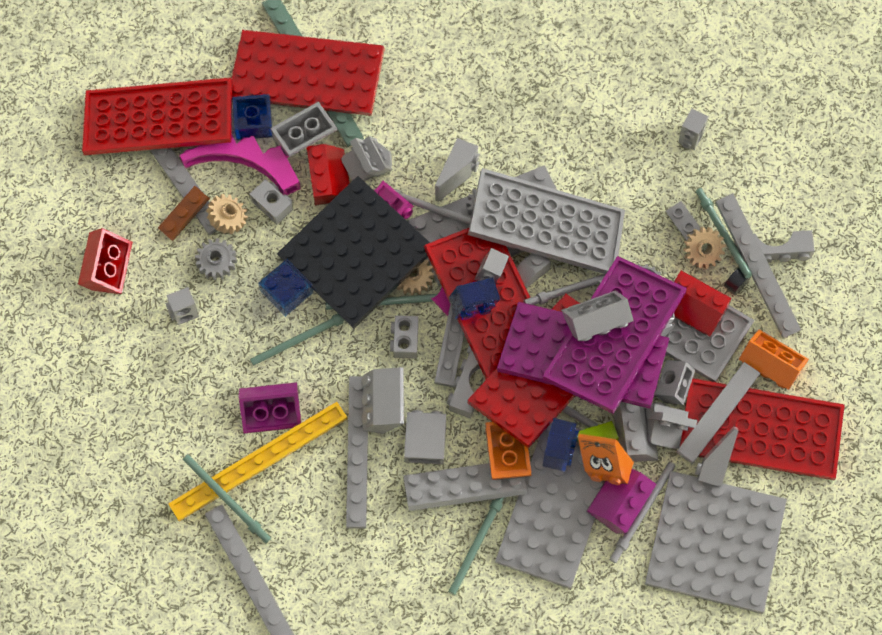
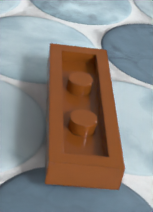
M194 186L160 224L158 229L174 241L210 198L198 187Z

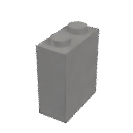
M413 410L407 412L405 463L444 465L446 414L440 411L423 413L420 410Z

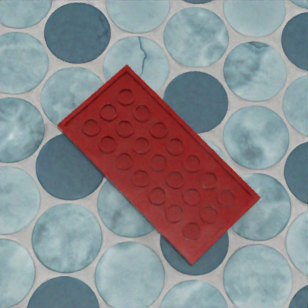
M242 30L231 78L232 99L308 108L319 102L325 111L372 116L385 50L384 45Z
M231 77L86 90L82 145L84 156L231 143Z
M469 228L428 243L424 248L485 379H487L498 367L518 302L523 303V300L531 297L507 247L468 235ZM491 248L508 255L509 258L501 277L493 287H484L477 280H474L482 260Z
M566 293L551 310L562 312L561 310L579 304V302ZM496 368L470 396L467 402L529 448L574 399L575 395L555 385L498 372Z
M692 379L685 405V411L689 412L688 418L697 420L698 424L727 384ZM749 388L698 457L704 458L732 427H737L738 434L729 462L835 481L845 404ZM688 427V431H682L680 446L694 428Z

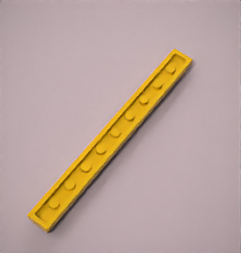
M335 402L211 478L227 493L347 420V416L338 402ZM203 482L168 504L178 521H181L216 500L219 496Z

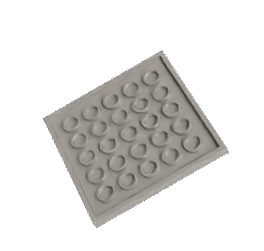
M670 471L645 585L763 614L787 499L723 483L719 487L699 481L698 477Z

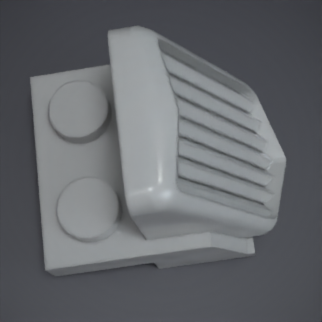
M370 136L364 140L359 138L351 140L352 151L341 158L352 181L357 176L366 181L374 176L379 177L393 170L391 168V152L378 143L376 138Z
M662 402L652 403L650 409L646 408L648 441L654 445L678 449L682 431H688V427L696 428L697 420L688 418L689 412L670 408Z

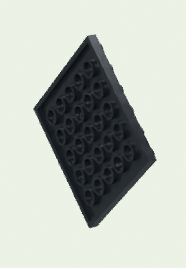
M357 176L294 236L277 255L338 315L355 329L428 258L424 246L430 242L367 183Z

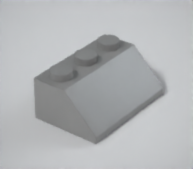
M319 102L270 128L274 142L277 146L281 147L284 154L288 157L338 130Z
M616 290L561 310L572 335L578 341H587L593 335L606 334L610 332V329L622 328L627 326L629 322L634 321L628 299Z
M403 368L373 369L364 374L362 378L363 431L384 434L403 425Z
M620 402L614 412L619 444L633 462L658 461L657 446L648 441L646 408Z

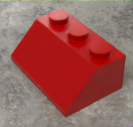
M328 144L308 146L307 154L315 206L329 204L349 185L348 172L341 160L345 155V151L342 148Z
M104 228L89 232L78 285L92 291L122 294L133 242Z
M681 270L674 282L686 287L687 290L674 312L675 318L711 337L729 307L732 298Z

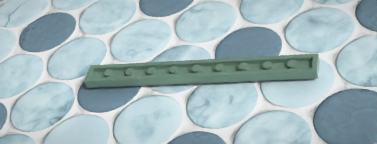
M266 0L262 2L263 8L279 34L302 36L281 0ZM326 111L347 147L351 146L350 141L354 138L364 139L350 113Z

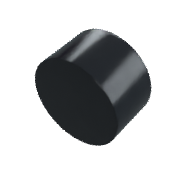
M738 268L727 279L724 287L733 295H737L746 286L751 277L746 279L740 268Z

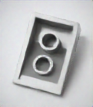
M457 138L436 182V201L442 200L469 179L473 172L477 171L480 164L478 161L480 154L478 153L477 145Z

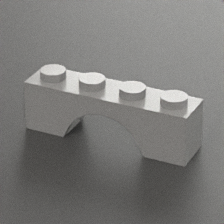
M812 230L793 231L789 241L781 246L766 245L753 233L768 263L772 260L788 262L791 259L807 261L812 258L815 252Z
M469 345L467 350L469 356L461 364L460 370H463L460 377H456L454 382L456 389L454 394L450 393L447 404L449 405V411L471 419L474 408L468 404L467 400L474 392L469 385V379L475 371L481 368Z

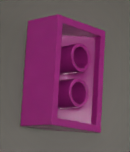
M297 382L239 388V404L244 434L290 429L301 423Z
M632 469L628 484L620 483V485H614L609 481H605L587 509V512L614 533H627L657 484L643 473Z

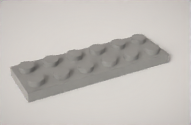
M490 463L403 475L409 511L527 494L524 477L492 480Z

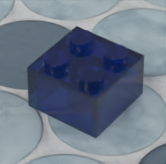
M270 94L233 97L236 140L252 136L255 139L272 137L270 128L273 127Z
M288 259L283 261L258 283L260 291L285 317L314 293L313 285Z
M493 277L457 286L448 297L455 319L462 318V320L469 319L477 313H480V315L490 313L500 300Z
M553 418L544 453L543 467L563 472L566 471L567 466L571 467L575 450L571 449V447H576L579 431L576 430L577 423Z

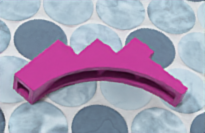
M231 134V143L199 145L194 149L184 151L180 155L181 162L185 168L211 161H229L246 165L267 176L279 188L282 195H290L301 189L300 181L281 147H272L265 153H262L254 136L243 138L239 143H236Z

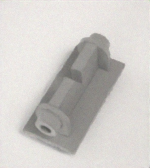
M682 201L665 211L686 241L689 238L687 235L694 233L693 229L700 230V226Z

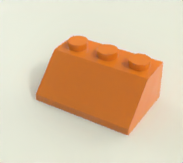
M760 329L750 339L739 358L742 363L745 362L757 370L761 376L770 378L779 387L788 390L809 360Z

